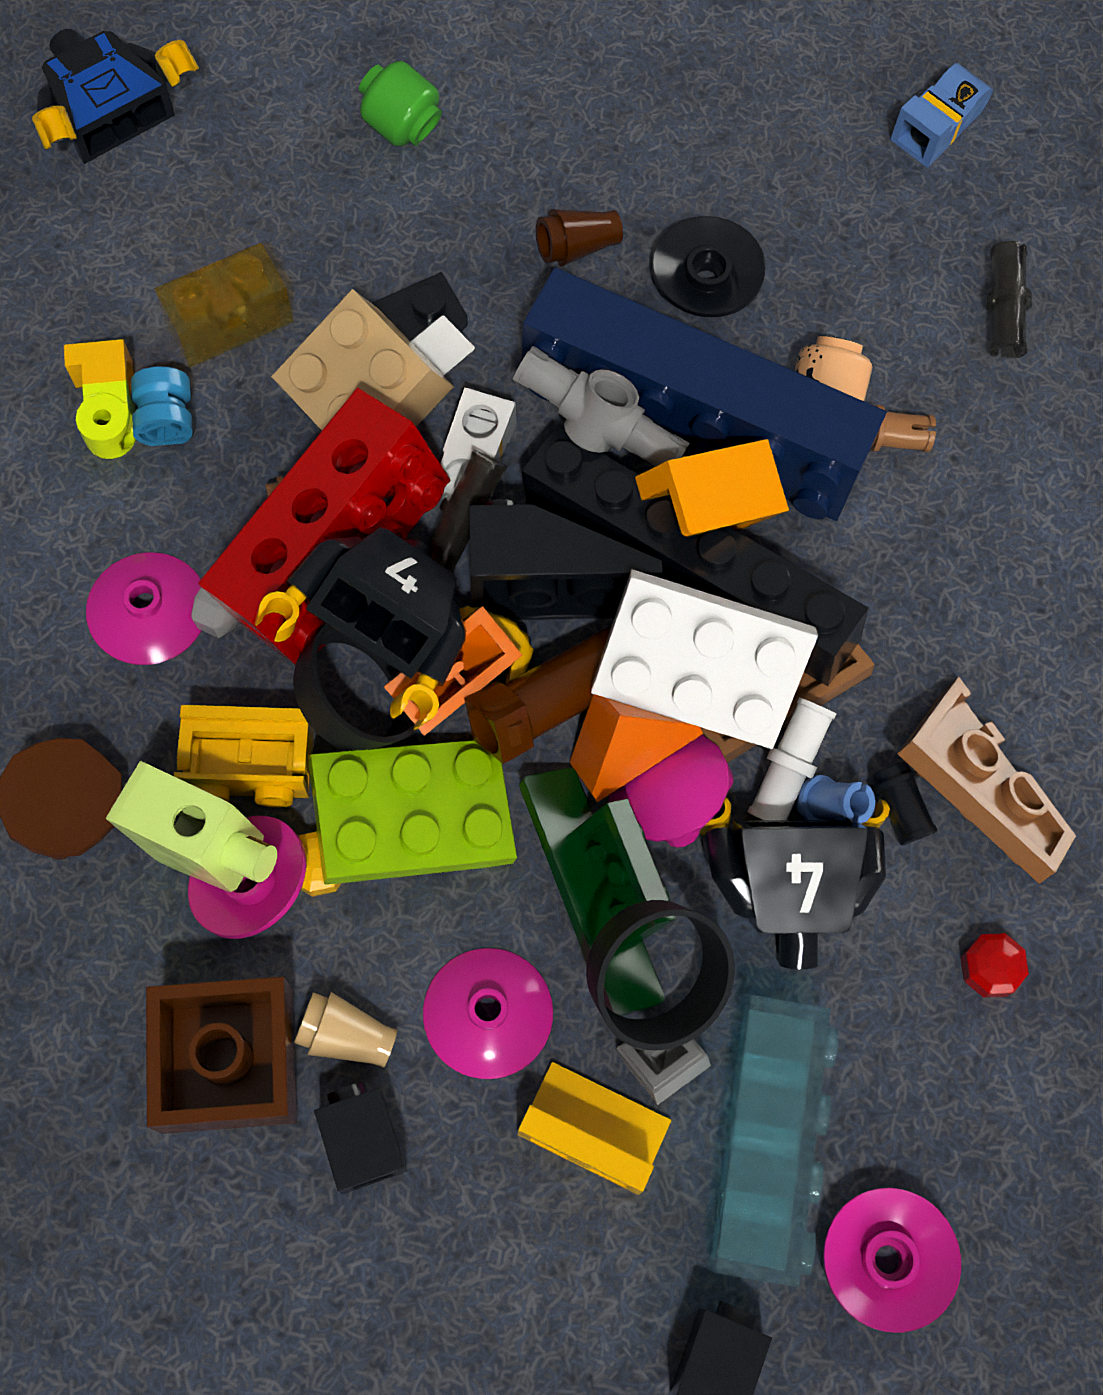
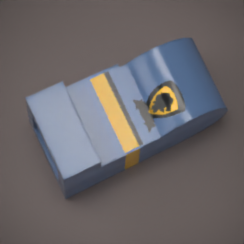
M955 63L942 75L936 85H932L920 97L914 95L901 107L890 140L925 167L929 168L983 111L992 95L993 89L962 65ZM913 127L930 138L927 147L918 145L912 139L911 129Z

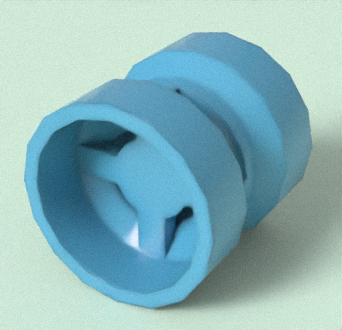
M150 367L136 372L131 377L132 401L138 406V409L132 415L133 437L138 442L148 446L187 442L192 437L193 432L192 415L185 408V405L191 400L190 378L186 373L170 367Z

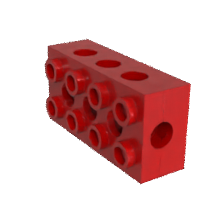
M357 387L198 582V585L249 632L296 665L301 652L326 622L306 610L309 603L306 604L303 601L299 606V617L291 636L284 641L276 642L274 641L276 633L286 619L283 615L272 612L265 615L259 625L256 626L255 619L263 598L272 592H286L289 588L286 580L313 549L326 539L352 536L365 539L380 527L390 530L406 541L408 533L423 514L432 510L442 498L444 488L451 480L412 421ZM394 496L392 502L386 507V503L383 500ZM325 644L319 646L317 653L324 647Z

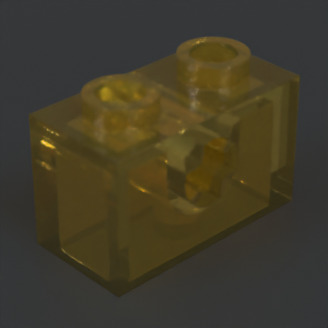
M258 243L154 288L165 322L189 368L294 322L287 288L262 243Z

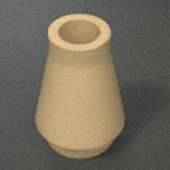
M313 992L294 1043L309 1048L307 1055L371 1063L384 1068L393 1048L398 1030L382 1024L333 992H330L329 997Z

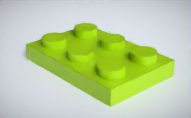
M474 740L311 754L308 764L324 885L487 868L513 864L517 859L502 763Z

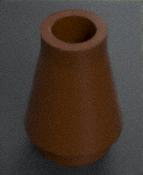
M551 209L548 216L538 218L536 223V241L542 259L546 263L558 262V265L561 267L608 246L620 244L623 239L621 218L615 210L596 212Z

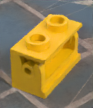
M181 705L177 770H183V772H174V777L217 796L228 803L230 796H255L254 802L256 804L266 807H288L293 804V798H309L310 772L308 762L313 753L314 729L306 721L300 709Z

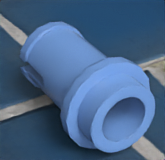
M815 775L812 779L808 778L803 783L795 804L798 812L805 820H842L861 824L872 816L875 809V796L871 787L867 784L862 785V782L841 783L835 782L828 776Z

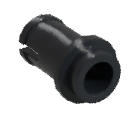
M906 761L887 767L872 775L876 785L872 788L874 796L880 795L881 799L889 804V817L899 837L900 846L927 837L938 831L936 825L932 822L915 782L920 776L917 771L911 772Z

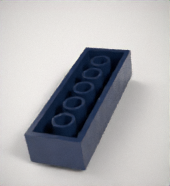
M554 267L523 322L522 360L531 347L535 346L547 354L548 357L577 374L584 371L590 375L596 370L604 369L624 376L637 389L639 395L637 405L645 409L643 415L673 435L675 434L690 443L684 452L686 456L768 439L785 498L793 502L797 511L812 519L828 517L838 521L887 414V411L556 267ZM530 389V391L539 398L549 401L543 396L539 395L538 393Z

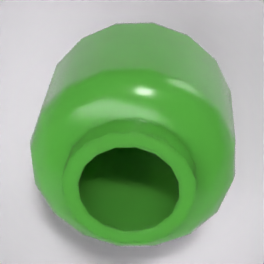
M395 61L385 68L377 64L368 71L360 83L359 92L364 95L360 104L361 118L394 146H404L409 142L417 146L436 127L441 118L442 110L438 108V89L404 61Z

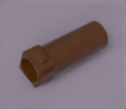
M612 625L505 684L493 682L464 698L473 740L502 764H505L533 748V740L588 709L593 697L591 693L592 682Z

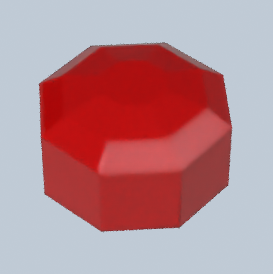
M1006 933L981 934L974 939L960 957L964 982L983 998L1011 995L1029 974L1025 949Z

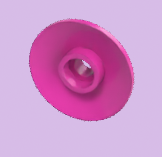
M139 553L120 559L109 566L98 577L89 593L86 604V620L93 639L107 654L129 664L152 665L178 656L193 644L202 631L196 627L191 617L195 596L201 588L198 585V582L201 580L200 577L182 560L163 553ZM149 593L154 596L153 601L147 607L136 608L133 606L135 598L140 594Z
M269 816L246 817L264 835L263 841L275 846L277 849V860L274 869L263 882L257 883L251 889L255 881L244 877L236 890L227 892L194 877H189L188 900L191 911L196 920L211 933L229 939H240L256 935L281 919L295 902L305 878L306 854L303 843L296 832L279 819Z
M494 948L471 950L445 964L433 978L427 990L423 1006L425 1032L435 1053L455 1071L478 1079L506 1077L529 1065L545 1046L553 1022L551 995L540 973L522 957L506 950ZM491 998L499 1003L501 1012L496 1019L483 1021L476 1015V1005L482 999Z
M880 1188L855 1196L836 1213L824 1239L823 1267L832 1294L850 1316L875 1330L904 1333L929 1325L948 1308L960 1282L961 1254L951 1225L932 1203L910 1191L897 1188ZM883 1246L893 1248L899 1258L897 1269L890 1274L882 1272L876 1265V1253Z

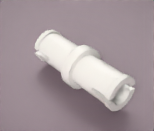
M798 698L797 707L778 749H770L767 759L772 762L755 800L747 812L762 820H787L805 778L809 777L812 779L817 767L812 765L832 719L836 716L835 712L803 698Z

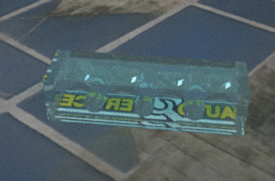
M751 995L743 1004L708 1272L710 1274L784 1287H799L801 1274L810 1275L812 1271L816 1240L815 1233L806 1231L809 1203L818 1204L823 1184V1164L814 1162L816 1135L824 1136L826 1134L831 1112L830 1095L821 1094L824 1067L833 1068L838 1049V1029L829 1027L831 1008Z

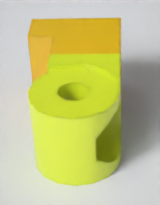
M124 339L64 345L65 367L75 387H82L84 401L78 408L75 419L83 440L89 450L100 458L114 459L123 456L131 450L136 441L133 437L132 421L135 403L132 401L131 377L134 375L133 361Z

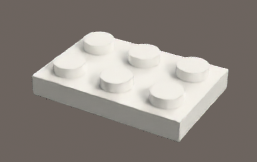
M631 569L592 682L591 693L773 749L817 640L816 627Z

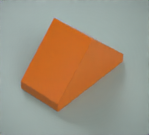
M483 606L462 619L466 629V640L444 685H436L434 689L438 697L439 708L434 718L418 728L424 736L465 703L464 698L481 690L522 656ZM399 671L384 685V688L394 699L405 689L416 684L419 676L415 673L412 679ZM408 700V704L403 711L415 724L419 719L420 710L416 703Z
M593 694L570 764L594 799L599 802L701 736L703 732L699 726Z

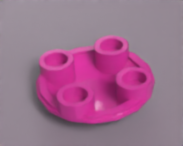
M701 735L609 795V802L623 799L629 800L636 820L644 831L645 839L654 842L666 841L673 847H685L697 839L700 829L721 809L727 792L732 787L733 773L719 746L704 735Z

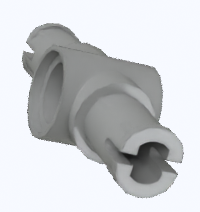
M532 346L513 377V380L530 388L559 408L557 413L566 418L564 427L567 435L579 447L588 451L601 453L607 452L612 447L618 451L624 448L656 467L668 460L681 458L690 444L643 415L645 409L637 405L639 401L637 389L628 379L614 371L603 369L596 370L590 375L584 371L577 374L554 361L535 346Z

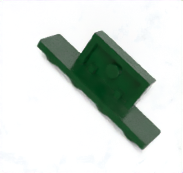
M573 768L529 775L519 783L525 804L587 963L588 955L596 936L613 916L639 902L649 900L670 901L668 890L659 877L646 845L644 831L637 822L628 799L609 802L593 814L578 775ZM675 916L662 917L642 925L632 932L614 953L607 968L604 981L605 1005L614 1013L625 1016L655 1007L665 1000V995L643 940L675 920Z

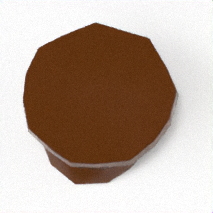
M56 738L36 743L13 755L0 776V819L9 838L33 853L52 857L55 860H63L69 856H80L99 843L115 828L105 818L123 790L122 774L100 752L82 739Z

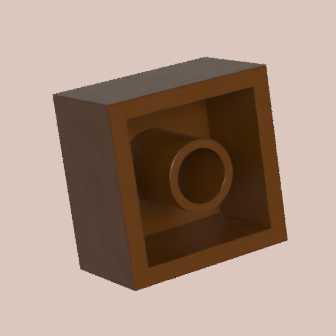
M284 976L146 987L148 1128L161 1134L297 1123L293 989Z

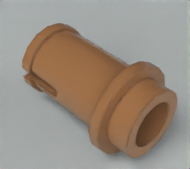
M876 405V407L885 410L883 405ZM887 412L870 451L877 452L881 447L930 452L935 441L936 431H928V427L934 428L936 426L935 416Z

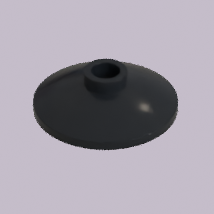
M699 216L683 220L663 234L654 251L652 271L659 291L672 305L695 316L713 318L736 313L756 298L764 281L766 263L759 243L745 228L728 219L714 216ZM710 271L716 278L705 279L700 277L698 273Z

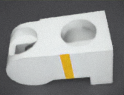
M464 388L443 448L444 455L440 465L451 481L444 488L441 499L467 507L483 505L485 503L506 445L510 442L517 424L516 402Z

